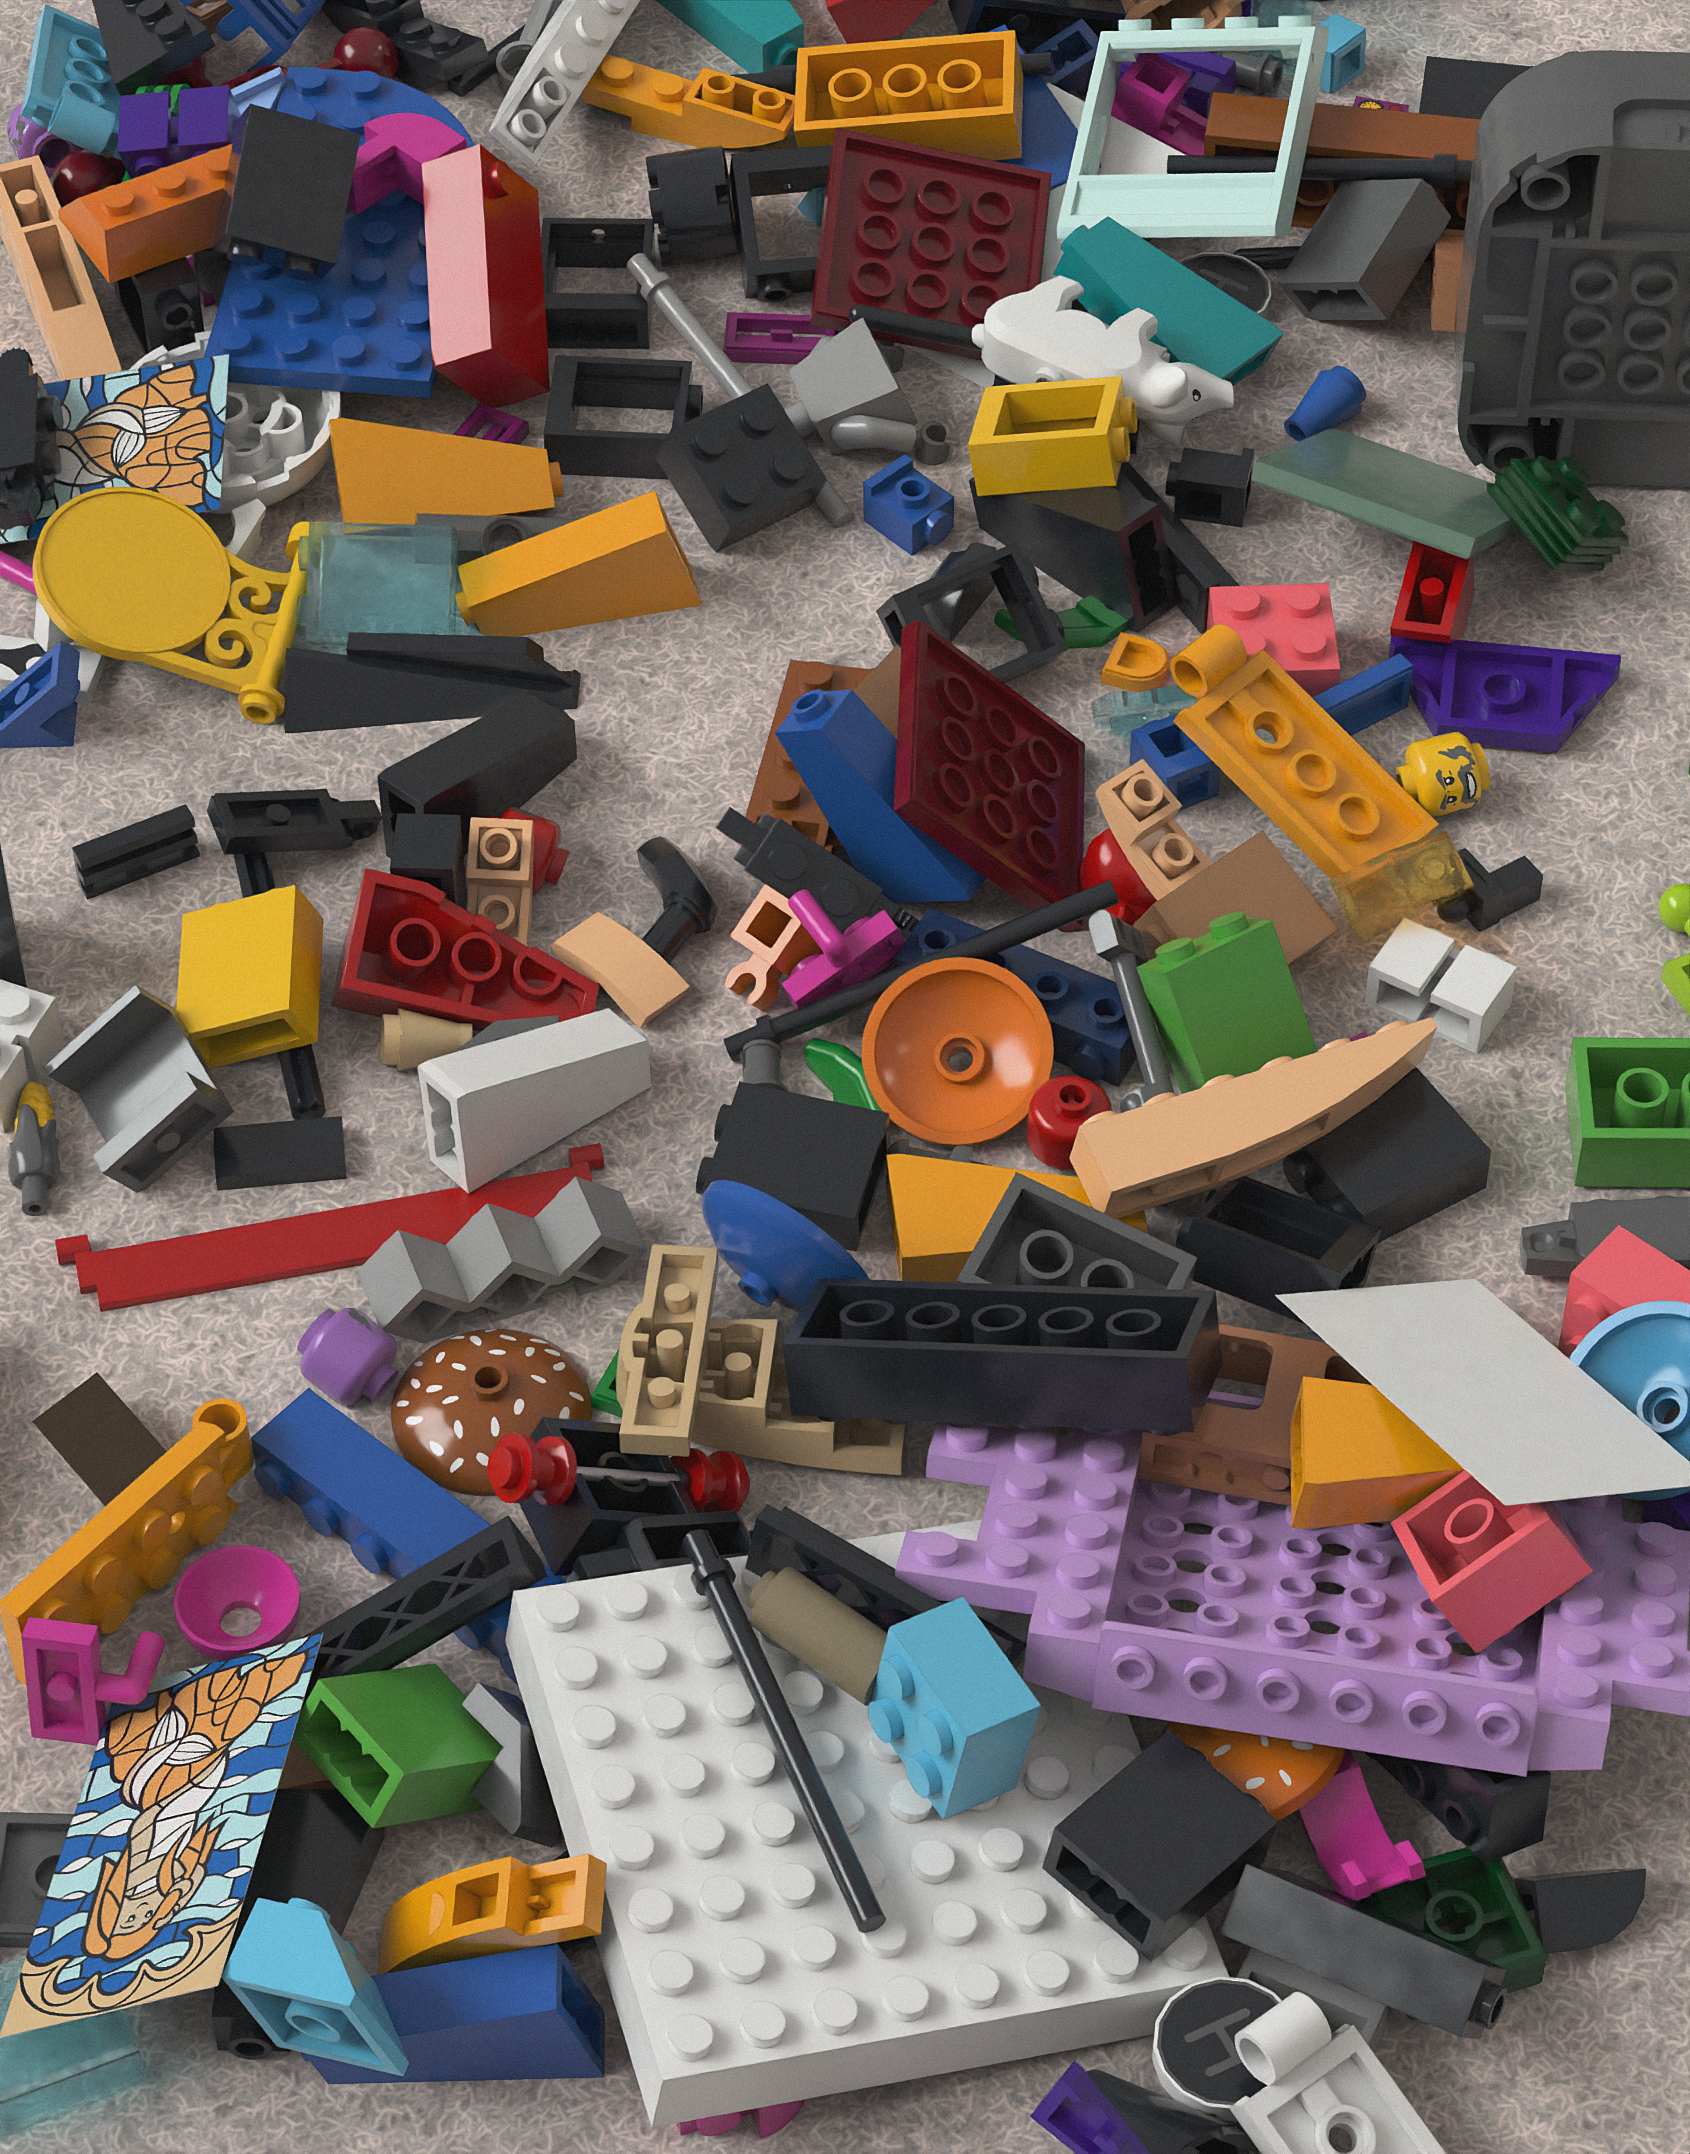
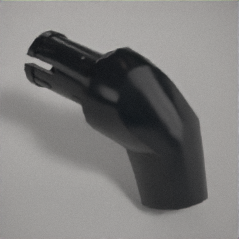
M659 836L650 839L637 849L639 863L644 873L659 890L664 908L662 914L641 940L671 965L672 960L693 933L699 934L710 931L715 921L717 908L711 890L695 863L673 842Z

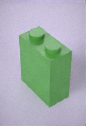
M1244 912L1223 915L1209 923L1210 932L1194 940L1185 937L1167 942L1155 950L1156 958L1136 967L1181 1094L1200 1089L1205 1083L1221 1075L1231 1074L1234 1077H1239L1258 1071L1266 1063L1279 1057L1289 1056L1294 1060L1318 1052L1273 921L1246 917Z
M435 1663L318 1679L300 1711L292 1737L372 1829L484 1810L485 1807L470 1791L503 1749V1746L462 1705L467 1697Z

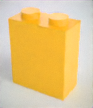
M296 885L271 889L265 893L227 903H217L211 907L183 914L176 1013L208 1068H217L318 1042L324 919Z

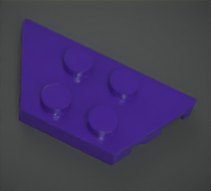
M1391 636L1389 650L1390 658L1401 653L1413 665L1410 695L1433 737L1459 732L1466 736L1471 744L1478 742L1482 746L1554 753L1560 750L1619 677L1621 655L1467 640H1455L1451 643Z

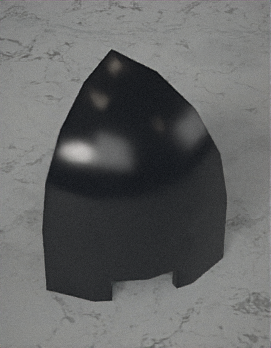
M971 543L965 551H952L934 571L930 579L994 552L996 547L981 543ZM992 577L923 606L934 631L951 643L994 590L995 583Z
M1625 1868L1556 1873L1514 1878V1882L1526 1910H1534L1537 1934L1546 1954L1588 1949L1609 1942L1632 1923L1644 1899L1646 1869Z

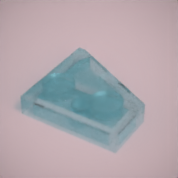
M1167 686L1135 693H1127V691L1107 693L1091 701V709L1095 725L1110 723L1112 734L1131 732L1144 726L1147 723L1146 718L1171 716L1181 712L1184 708L1191 707L1198 699L1185 693L1179 686Z

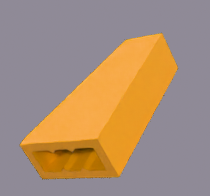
M346 418L329 419L328 427L345 539L414 530L416 513L518 516L547 512L555 508L554 497L563 496L559 462H548L547 449Z
M655 490L457 566L463 587L462 591L455 593L459 611L465 624L470 626L476 623L483 636L516 637L702 605L690 562Z
M906 1154L886 1155V1193L900 1281L956 1282L1016 1172L1092 1208L1093 1206L1079 1177ZM1144 1210L1117 1219L1148 1234Z
M1303 1376L1290 1420L1291 1528L1313 1529L1395 1520L1465 1470L1373 1385Z

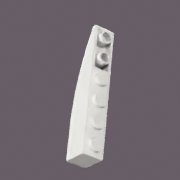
M563 0L511 84L488 132L529 169L538 162L640 0Z

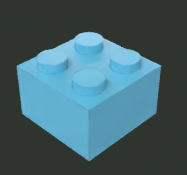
M962 1596L889 1627L868 1706V1716L878 1738L884 1743L890 1742L905 1764L908 1779L915 1792L922 1798L928 1797L941 1818L945 1820L1016 1789L1041 1705Z

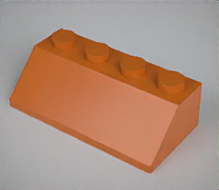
M232 144L80 197L58 210L59 219L109 284L213 247Z

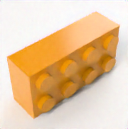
M1015 30L798 48L794 135L798 148L831 145L837 127L987 160L1022 158L1023 72Z

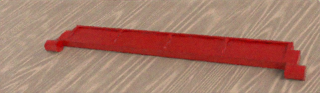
M600 1143L569 1148V1168L490 1181L469 1194L461 1187L97 1252H92L88 1234L56 1239L55 1244L59 1265L76 1263L81 1294L97 1292L100 1311L103 1312L364 1265L397 1230L446 1245L486 1203L535 1218L575 1176L593 1182L590 1170L605 1168L604 1157Z

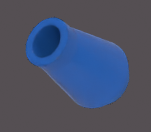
M1334 366L1331 370L1321 371L1294 413L1284 422L1287 434L1300 442L1329 428H1336L1358 415L1362 409L1361 403L1365 401L1367 396L1364 385L1352 371L1343 366Z

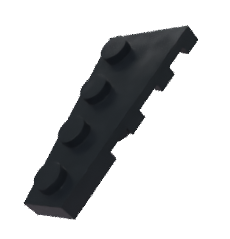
M92 0L114 85L120 96L135 95L140 86L155 84L216 46L208 29L178 0Z

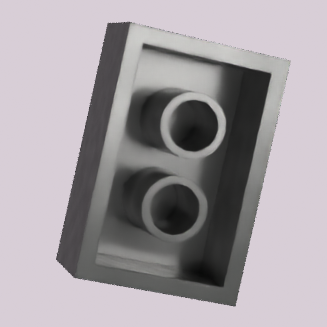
M1016 1172L959 1274L956 1283L1191 1290L1198 1258Z

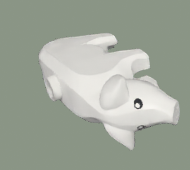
M1061 275L1038 284L1030 291L1011 295L995 302L987 309L984 324H976L971 332L972 342L982 348L981 358L986 367L999 378L1012 385L1122 376L1125 398L1133 397L1135 399L1137 420L1145 422L1146 427L1151 433L1176 447L1180 443L1184 426L1210 411L1219 409L1233 410L1234 395L1231 382L1223 380L1191 363H1169L1170 354L1167 353V348L1148 341L1157 334L1158 320L1154 315L1136 308L1121 316L1109 326L1089 313L1071 309L1072 301L1083 295L1084 289L1079 282Z

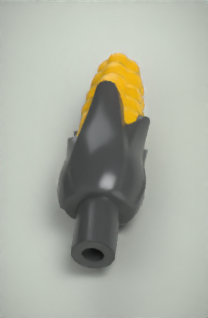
M33 1081L25 1085L18 1101L14 1141L9 1144L8 1174L11 1184L22 1190V1211L29 1216H41L48 1210V1189L57 1182L60 1173L59 1139H56V1121L53 1117L54 1110L52 1100L49 1097V1091L44 1085Z

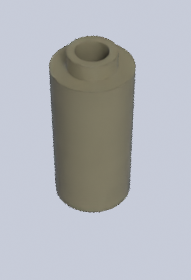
M791 1566L784 1568L778 1574L772 1570L765 1573L756 1583L747 1600V1606L753 1609L749 1621L751 1626L863 1705L869 1706L888 1633Z

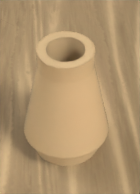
M400 1008L397 1014H383L380 1028L381 1065H396V1071L418 1068V1065L427 1060L454 1053L473 1038L472 1024L456 1023Z

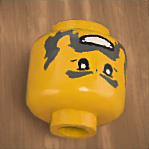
M1459 732L1447 733L1412 742L1406 749L1405 765L1395 769L1396 782L1433 818L1476 807L1480 802L1482 791L1490 788L1488 764L1481 745L1478 742L1471 744L1468 738Z

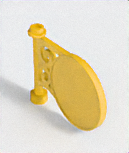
M107 487L74 497L57 509L48 519L38 538L33 557V581L39 601L45 612L61 631L78 644L107 657L142 662L239 694L238 703L241 706L240 711L247 720L257 724H270L274 722L276 717L281 716L285 709V698L278 691L285 669L286 649L292 647L315 570L323 569L330 564L337 540L334 533L321 524L308 521L296 523L291 528L285 547L287 557L293 562L291 571L281 573L264 570L244 562L229 552L221 544L211 527L193 510L177 500L147 489ZM232 576L236 580L230 585ZM271 592L283 593L278 612L266 615L258 614L264 612L269 606ZM244 594L251 596L248 609L243 607L239 600ZM224 609H226L229 618L220 620ZM226 638L236 640L233 642L231 650H224L219 646V641ZM204 640V654L215 665L182 654L196 647ZM245 646L249 651L250 662L245 667L229 669L240 662Z

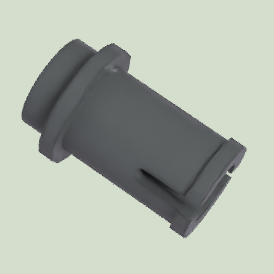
M1216 51L1215 54L1236 62V85L1253 88L1255 94L1263 96L1265 92L1274 94L1278 90L1283 76V64L1280 61H1276L1274 55L1265 53L1262 57L1237 51Z
M757 1039L746 1043L743 1046V1051H740L743 1082L788 1092L781 1079L780 1047L768 1039Z

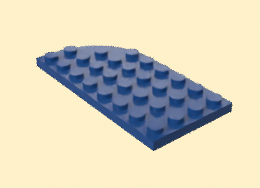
M289 66L286 75L287 83L282 89L276 111L361 134L358 148L366 143L365 123L381 116L396 113H414L432 117L466 138L467 148L474 146L469 133L462 123L446 107L427 94L404 83L378 76L371 71L352 72L320 69L317 67ZM398 188L358 215L346 209L336 265L322 279L316 278L314 281H301L283 274V268L266 263H261L259 266H245L232 262L204 358L229 354L227 382L431 399L437 370L433 368L431 355L424 205Z

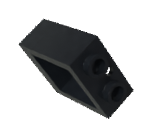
M831 145L731 154L729 183L745 298L759 297L761 301L773 303L784 301L790 298L793 293L813 292L818 256L760 262L751 197L811 192L813 188L826 187Z
M543 218L541 247L548 348L649 349L652 305L641 295L642 286L638 281L636 294L556 293L558 267L627 268L628 261L638 253H644L655 266L653 220L626 218ZM601 229L604 233L596 234L593 230Z
M186 256L113 282L115 294L145 355L164 345L167 351H171L196 342L195 333L205 332L198 280Z
M556 355L544 427V449H547L548 462H559L561 475L669 480L656 459L668 433L576 429L579 407L674 410L671 428L673 429L702 415L703 385H693L692 361Z
M1016 542L892 595L876 610L893 647L898 645L901 648L902 629L916 619H919L933 629L923 606L992 577L1028 653L989 670L990 673L1002 682L1007 683L1050 664L1067 650L1064 643L1065 632L1062 622L1052 609L1047 608L1038 590L1039 578L1031 560L1021 555Z
M1242 1176L1233 1181H1228L1219 1191L1211 1190L1202 1208L1197 1213L1190 1211L1186 1215L1178 1232L1176 1248L1198 1258L1193 1281L1306 1324L1275 1295L1364 1288L1382 1228L1252 1178Z

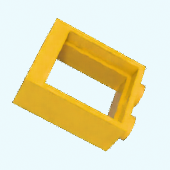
M1122 376L985 387L968 443L977 495L986 496L1116 486L1121 463L1129 462L1130 459L1129 433H1136L1138 422L1135 399L1133 397L1125 398Z

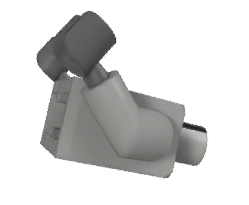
M863 318L855 321L836 336L821 338L810 354L792 367L789 376L801 400L784 410L801 438L818 431L831 454L841 455L854 449L883 448L908 453L914 447L916 448L915 456L918 461L926 465H938L948 459L950 451L949 444L944 442L947 432L940 422L929 421L922 425L920 431H917L914 426L918 423V420L894 375L903 366L904 348L899 345L895 346L894 342L875 339Z

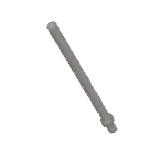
M644 253L634 255L628 261L627 269L642 286L640 293L649 304H656L730 397L736 399L754 390L674 291L675 282L667 272H659ZM827 480L815 502L834 526L838 528L852 521L855 514Z

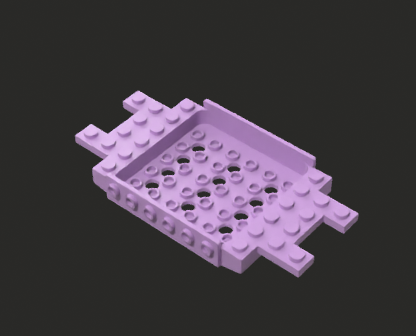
M1210 1391L1206 1402L1254 1410L1261 1406L1263 1398ZM936 1422L927 1455L925 1477L990 1487L977 1541L954 1538L950 1534L938 1531L920 1533L906 1530L896 1566L895 1577L935 1600L950 1602L963 1596L968 1604L972 1606L1032 1615L1027 1635L1023 1680L1092 1702L1091 1709L1526 1777L1527 1771L1602 1770L1610 1726L1611 1705L1690 1717V1651L1687 1650L1690 1594V1531L1674 1529L1669 1525L1659 1522L1638 1524L1622 1521L1623 1497L1605 1495L1553 1501L1593 1572L1577 1582L1567 1593L1556 1597L1516 1625L1509 1634L1498 1638L1482 1649L1480 1655L1464 1656L1453 1652L1450 1644L1467 1642L1432 1602L1390 1524L1370 1522L1313 1529L1291 1528V1506L1138 1478L1143 1430L1114 1429L1104 1433H1090L1080 1427H1075L1073 1438L1056 1436L1042 1429L1016 1430L985 1425L984 1423L972 1427H955L948 1422ZM1188 1523H1202L1214 1529L1211 1534L1198 1535L1186 1531L1184 1525ZM1340 1544L1348 1547L1351 1551L1349 1555L1336 1556L1323 1552L1321 1545ZM1195 1561L1207 1567L1203 1573H1189L1178 1569L1176 1563ZM1319 1582H1332L1346 1589L1343 1594L1332 1595L1318 1591L1315 1584ZM1173 1600H1189L1200 1606L1197 1612L1186 1613L1170 1608L1168 1602ZM1326 1621L1339 1626L1340 1629L1336 1634H1322L1311 1630L1309 1623Z

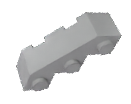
M575 1176L535 1218L486 1203L446 1245L397 1230L365 1262L357 1273L378 1325L390 1334L420 1343H427L455 1334L453 1323L487 1313L490 1323L544 1307L541 1296L574 1286L579 1296L610 1287L647 1251V1248L622 1192Z

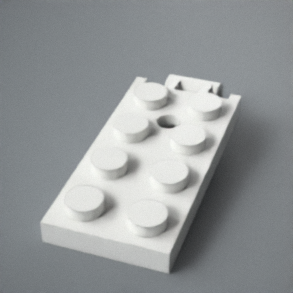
M1301 1992L1292 1993L1235 2035V2047L1241 2061L1255 2078L1267 2086L1251 2098L1243 2097L1229 2109L1261 2154H1446L1355 2026L1344 2024L1331 2034V2029L1325 2015L1317 2004ZM1332 2127L1343 2128L1350 2135L1352 2147L1349 2153H1340L1331 2146L1329 2131Z

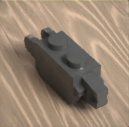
M1663 1195L1650 1199H1594L1588 1202H1572L1570 1204L1568 1220L1522 1228L1519 1246L1525 1275L1570 1278L1571 1272L1618 1225L1690 1270V1196L1675 1197Z

